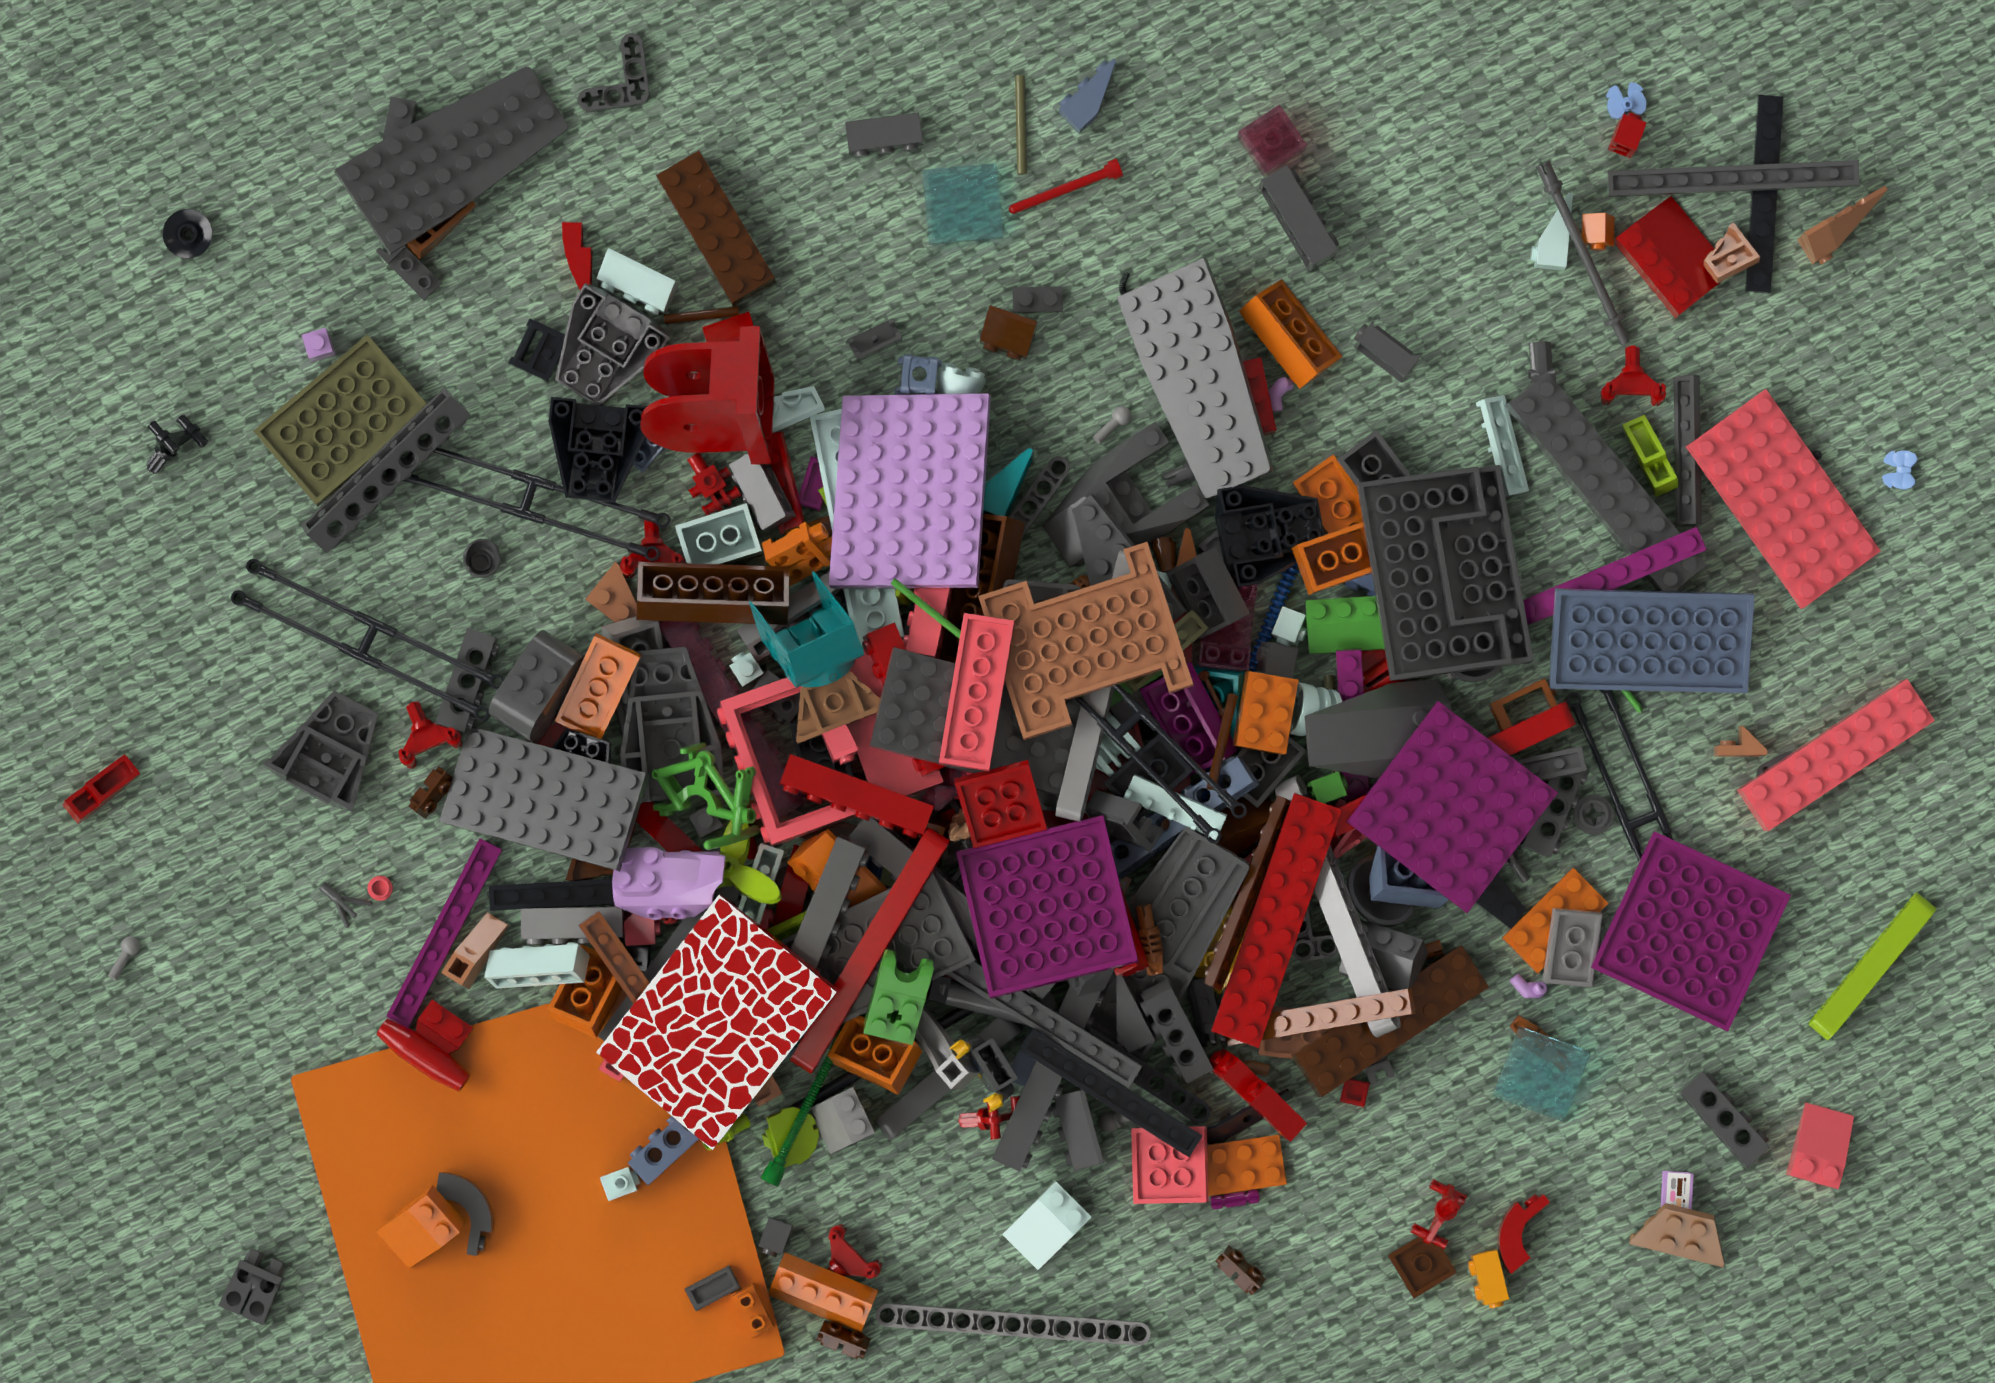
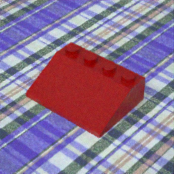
M1672 196L1636 221L1614 240V244L1675 319L1721 283H1716L1704 267V260L1714 250L1713 246Z

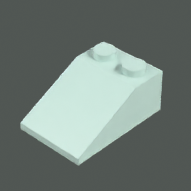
M1055 1181L1002 1235L1039 1270L1079 1231L1091 1216Z

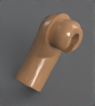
M1254 1060L1243 1062L1254 1074L1267 1076L1269 1073V1064Z

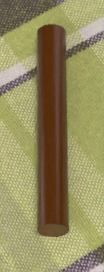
M734 306L664 314L665 324L734 317L739 315V308Z

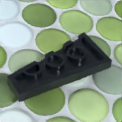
M1498 873L1476 901L1479 906L1509 929L1513 928L1526 911L1524 905Z

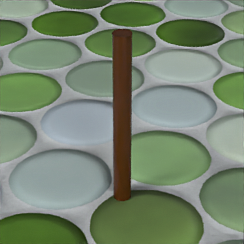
M1228 694L1209 774L1217 784L1238 698L1235 694ZM1207 783V787H1206V788L1209 789V790H1214V789Z

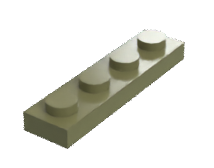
M1193 610L1174 625L1182 651L1209 629ZM1159 671L1124 683L1134 693Z

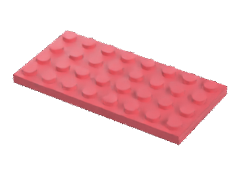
M1766 389L1762 390L1686 446L1800 609L1805 608L1881 552Z

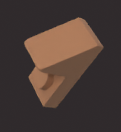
M1742 725L1738 727L1739 745H1735V741H1720V745L1714 747V757L1767 755V749Z

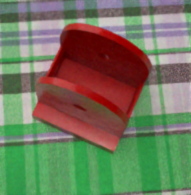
M760 326L740 327L739 341L674 344L660 348L647 357L643 372L645 381L657 392L668 396L651 403L642 412L640 427L647 439L663 448L686 453L747 451L751 465L771 464L775 375Z

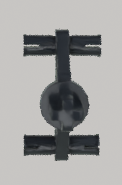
M184 414L176 420L184 429L179 432L170 433L168 430H163L156 421H152L147 428L156 436L157 444L154 448L155 453L146 464L147 470L154 474L159 473L167 461H172L176 457L180 446L191 438L200 448L205 447L209 441L199 432L200 427L197 424H192Z

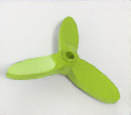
M731 820L723 836L731 834L733 825ZM744 823L742 830L748 828L749 824ZM750 838L720 847V855L726 856L723 882L716 889L733 886L744 896L766 904H774L781 900V892L773 880L754 868L744 866L749 851Z

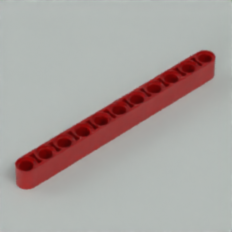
M1565 701L1491 735L1487 739L1508 755H1512L1576 725V722ZM1367 794L1337 807L1342 809L1333 838L1354 829L1346 821Z
M928 827L834 984L839 990L808 1028L790 1059L792 1063L810 1074L813 1073L882 958L884 950L888 948L948 847L949 839Z

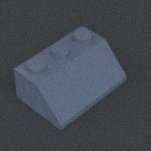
M1377 846L1369 876L1371 901L1440 908L1448 901L1446 897Z

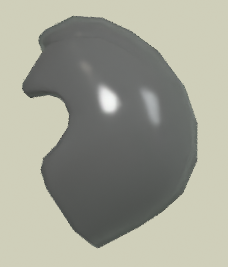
M477 539L471 542L463 554V563L466 571L476 578H487L493 575L501 562L499 547L489 539Z

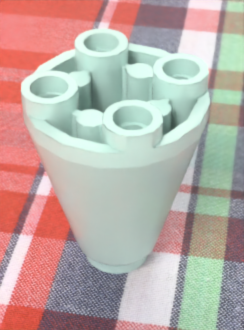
M942 362V366L938 368L937 373L938 394L981 393L986 383L985 373L972 367H966L965 371L957 368L955 364Z

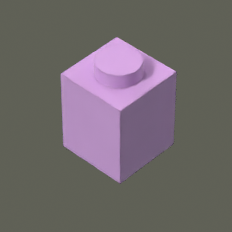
M326 328L302 335L307 355L311 362L336 355L329 331Z

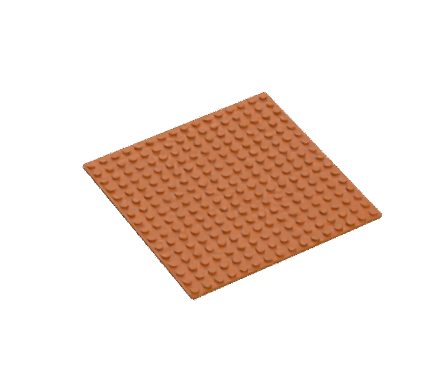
M621 989L600 1032L627 997L623 989ZM550 1003L470 1025L473 1027V1031L459 1050L449 1054L470 1074V1078L459 1092L430 1079L397 1056L390 1048L292 1076L291 1083L373 1383H691L776 1359L784 1355V1347L727 1142L724 1141L713 1150H707L699 1139L651 1184L647 1185L638 1175L641 1184L637 1185V1191L608 1201L600 1177L629 1167L628 1162L632 1159L630 1154L639 1145L643 1148L651 1142L648 1137L658 1128L663 1131L669 1125L667 1120L671 1115L625 1076L620 1082L600 1071L599 1067L604 1059L596 1052L604 1043V1040L598 1036L597 1038L552 1020L547 1010ZM673 1130L669 1132L668 1139L672 1144H679L681 1136L677 1131ZM652 1148L650 1150L651 1159L660 1161L662 1159L661 1150ZM439 1172L462 1176L478 1186L485 1194L492 1209L493 1232H482V1236H486L484 1251H479L477 1256L466 1254L471 1229L469 1214L462 1205L452 1200L446 1199L465 1221L462 1230L444 1246L410 1268L404 1264L376 1232L380 1226L431 1185L436 1188ZM730 1265L741 1288L734 1292L753 1283L775 1327L750 1338L730 1298V1294L695 1311L684 1289Z

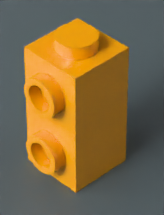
M1494 1249L1471 1255L1472 1261H1468V1267L1471 1276H1476L1478 1285L1474 1286V1292L1477 1301L1481 1300L1483 1305L1489 1304L1490 1309L1504 1306L1503 1301L1509 1300L1498 1251Z

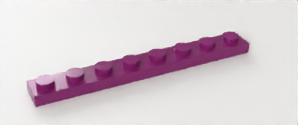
M1692 528L1523 600L1527 625L1553 615L1555 588L1614 590L1708 550L1699 528Z
M481 838L478 840L386 1017L408 1028L411 1026L502 853V849Z

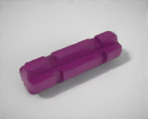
M1255 1189L1248 1190V1193L1242 1191L1224 1194L1222 1197L1221 1195L1212 1196L1210 1202L1212 1209L1216 1210L1222 1209L1223 1206L1229 1208L1246 1205V1203H1259L1260 1196L1259 1191Z

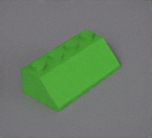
M1376 596L1305 600L1310 654L1336 653V650L1361 649L1362 651L1385 650Z

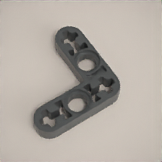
M626 34L621 40L620 46L625 83L582 90L578 96V103L582 110L597 112L641 106L649 100L650 91L642 39L637 34ZM630 39H634L635 43H639V46L635 47V55L641 54V58L626 60V56L631 57L630 49L625 47V45L629 44ZM633 63H638L642 66V72L638 76H632L628 73V68ZM644 79V83L639 82L640 90L645 92V94L641 95V100H637L636 96H631V93L636 91L635 84H629V81ZM610 91H618L621 94V99L618 103L611 104L607 101V95ZM598 92H603L602 98L605 105L600 106V100L593 101L590 107L585 102L582 103V100L586 99L587 94H591L592 98H600Z

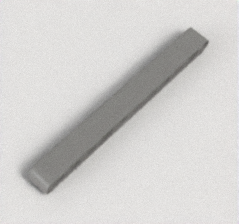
M1119 551L1112 579L1131 573L1124 551ZM1110 686L1083 696V699L1106 720L1114 688ZM1082 706L1056 807L1057 817L1079 822L1082 821L1104 734V731L1097 725V721Z
M1300 775L1291 777L1275 787L1276 796L1287 798L1290 801L1294 793L1311 798L1308 788ZM1329 846L1314 891L1355 994L1358 998L1389 992L1332 848ZM1399 1017L1367 1022L1370 1031L1377 1038L1401 1026Z
M895 1303L882 1304L876 1313V1319L879 1324L894 1328L1127 1345H1143L1148 1342L1151 1335L1149 1327L1140 1321ZM884 1308H890L894 1311L895 1317L892 1321L885 1322L881 1319L880 1312ZM909 1310H916L920 1314V1319L917 1323L911 1324L905 1319V1315ZM934 1312L944 1314L945 1322L942 1325L936 1326L931 1322L930 1317ZM962 1313L970 1317V1324L963 1328L959 1327L955 1321L956 1317ZM986 1315H990L995 1319V1325L991 1329H984L981 1325V1319ZM1011 1317H1016L1020 1320V1327L1016 1331H1010L1006 1327V1321ZM1036 1319H1041L1045 1322L1046 1327L1041 1333H1036L1031 1329V1324ZM1060 1321L1070 1323L1071 1329L1066 1335H1061L1056 1330V1326ZM1085 1323H1093L1096 1327L1094 1335L1084 1336L1081 1331L1082 1326ZM1115 1324L1121 1328L1119 1337L1110 1338L1107 1336L1106 1331L1110 1325ZM1137 1326H1141L1146 1330V1335L1142 1340H1135L1132 1337V1330Z

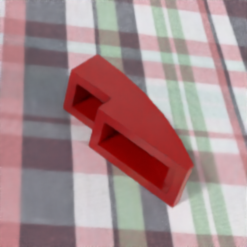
M562 222V239L566 259L575 282L581 290L585 283L592 285L593 251L591 247H583L582 222Z
M124 754L87 781L82 788L65 799L63 807L76 823L80 824L140 775V772Z

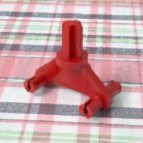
M1631 345L1625 348V367L1622 368V372L1616 378L1607 382L1601 390L1600 396L1603 405H1606V402L1609 405L1616 395L1650 396V402L1653 406L1656 403L1659 406L1664 401L1666 386L1663 383L1660 386V383H1656L1644 373V368L1640 366L1639 347Z
M644 520V539L641 540V545L645 547L655 546L659 549L661 556L656 562L686 563L681 554L674 552L663 543L662 538H659V526L656 523ZM656 550L649 551V558H655L657 555ZM631 553L629 556L622 558L620 564L621 572L626 578H629V575L632 578L635 575L636 568H638V562L651 561L647 560L644 556Z
M411 702L406 706L413 725L411 727L412 732L403 750L400 749L398 752L399 759L404 766L412 769V765L415 767L417 764L416 755L447 742L454 748H458L457 745L459 747L462 746V736L459 731L452 727L447 728L432 723L430 719L426 718L420 702Z
M1020 1096L1010 1097L1012 1112L998 1114V1109L989 1112L990 1106L987 1103L988 1108H980L978 1112L961 1113L958 1123L962 1128L979 1127L981 1130L990 1129L991 1140L1001 1139L999 1123L1010 1120Z
M1433 1179L1429 1189L1442 1194V1199L1435 1204L1433 1221L1428 1230L1414 1223L1410 1233L1423 1238V1242L1428 1245L1433 1243L1445 1249L1446 1243L1449 1240L1436 1233L1444 1221H1450L1455 1218L1461 1205L1465 1203L1467 1195L1454 1190L1455 1186L1451 1184L1446 1186Z
M843 1224L832 1227L828 1236L831 1247V1260L827 1270L845 1277L847 1275L861 1276L868 1279L877 1277L881 1272L882 1263L879 1264V1260L868 1263L844 1239L847 1229L843 1227Z

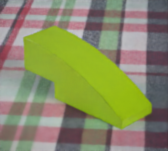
M1642 415L1622 424L1630 446L1655 497L1678 488V478L1668 462L1666 452L1646 416Z

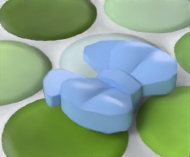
M1629 83L1628 97L1624 98L1618 86L1614 85L1608 90L1606 98H1609L1607 110L1611 118L1620 119L1624 112L1629 111L1641 115L1646 110V99L1642 93L1643 88L1639 84Z
M1906 450L1888 453L1883 461L1888 465L1897 467V472L1883 475L1884 484L1889 488L1894 486L1901 490L1913 488L1916 480L1911 475V468L1918 461L1915 453Z

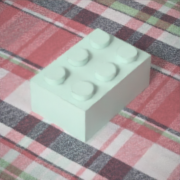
M747 503L675 526L686 563L728 565L763 554Z

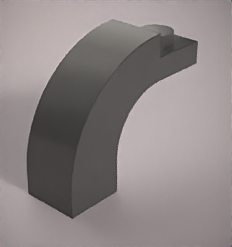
M439 1172L436 1187L438 1192L445 1199L462 1205L469 1214L471 1229L466 1254L477 1256L479 1251H484L486 1236H482V1232H493V1214L489 1201L481 1189L470 1180L459 1175Z

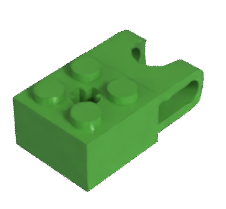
M885 949L865 1015L863 1033L913 1045L931 982L934 961L923 958L915 971L903 973L896 967V952Z

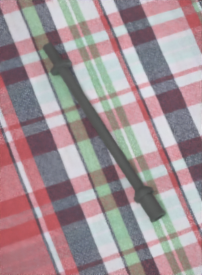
M1546 161L1544 164L1535 167L1544 183V192L1552 195L1607 314L1608 319L1604 322V325H1612L1620 345H1624L1630 342L1620 321L1625 318V315L1617 314L1561 193L1563 183L1561 180H1558L1551 161Z

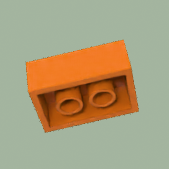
M1363 522L1303 542L1292 548L1308 595L1372 573Z
M1252 671L1245 672L1233 740L1234 747L1279 755L1286 754L1298 686L1297 679Z
M580 944L590 955L585 982L560 984L547 1010L552 1020L597 1038L622 987L596 950Z
M860 1015L846 1021L830 1049L828 1057L834 1065L899 1095L923 1052L916 1041L913 1042V1045L864 1034L865 1018Z

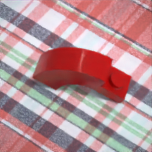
M794 844L791 857L798 849L799 845ZM789 864L782 884L781 900L777 904L773 926L803 912L809 884L802 877L798 876Z
M1533 1194L1524 1202L1525 1208H1522L1518 1202H1515L1507 1210L1500 1223L1497 1239L1498 1251L1503 1265L1510 1274L1531 1258L1523 1247L1522 1232L1528 1220L1550 1203L1544 1194L1539 1196Z

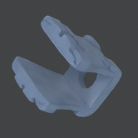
M904 354V356L898 358V365H902L903 369L901 386L895 388V395L938 394L935 390L937 369L942 366V361L938 360V357L929 356L928 358ZM921 367L926 370L927 376L923 381H916L912 377V372L915 368Z

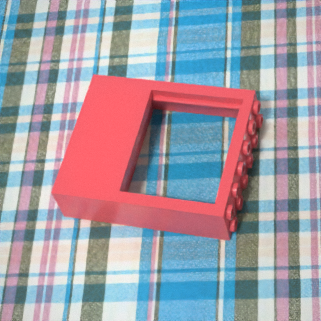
M864 652V656L855 659L850 671L863 684L869 687L874 694L881 698L882 682L873 673L872 665L874 664L870 655L867 656ZM787 677L720 701V708L717 709L721 725L726 724L729 730L725 735L730 749H736L737 756H734V761L737 769L745 771L748 767H754L756 770L751 788V795L755 803H752L751 807L756 812V820L761 818L763 827H760V832L764 843L769 842L771 847L855 817L856 813L849 809H846L845 813L832 809L831 805L782 823L779 822L740 714L800 693L802 686L795 688ZM877 713L847 725L858 748L857 755L867 782L908 797L942 785L943 779L939 770L922 777L920 772H916L911 757L869 747Z

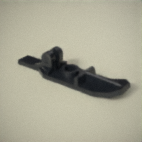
M1288 1088L1278 1093L1285 1102L1293 1098ZM1250 1105L1242 1108L1232 1116L1228 1112V1118L1216 1125L1207 1127V1143L1215 1144L1225 1141L1264 1118Z

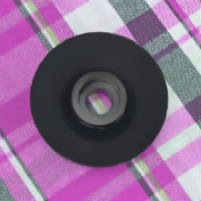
M183 209L173 213L163 227V241L167 249L175 256L184 259H191L202 255L209 248L213 237V230L209 220L201 212L193 209ZM192 231L193 237L189 240L185 239V233Z

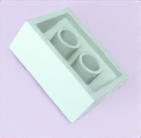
M608 248L597 276L598 282L601 283L600 288L614 293L616 290L624 294L622 297L624 300L632 304H636L638 301L646 305L644 309L654 315H658L659 312L666 313L678 290L675 280Z

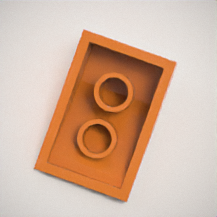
M431 1185L380 1226L376 1232L404 1264L410 1268L460 1233L465 1221L438 1190Z

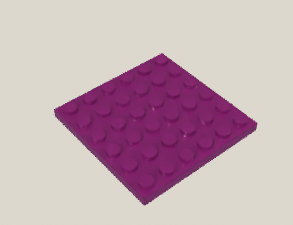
M1437 701L1346 822L1465 913H1468L1558 792Z
M1103 815L986 846L956 852L990 999L1139 962Z
M1653 831L1590 968L1728 1032L1791 895Z

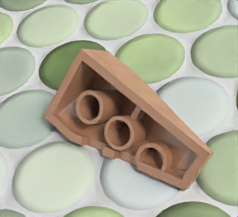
M1886 186L1862 198L1854 206L1851 205L1843 209L1835 217L1831 216L1805 231L1797 239L1812 265L1818 261L1822 265L1833 258L1832 253L1838 249L1888 190Z

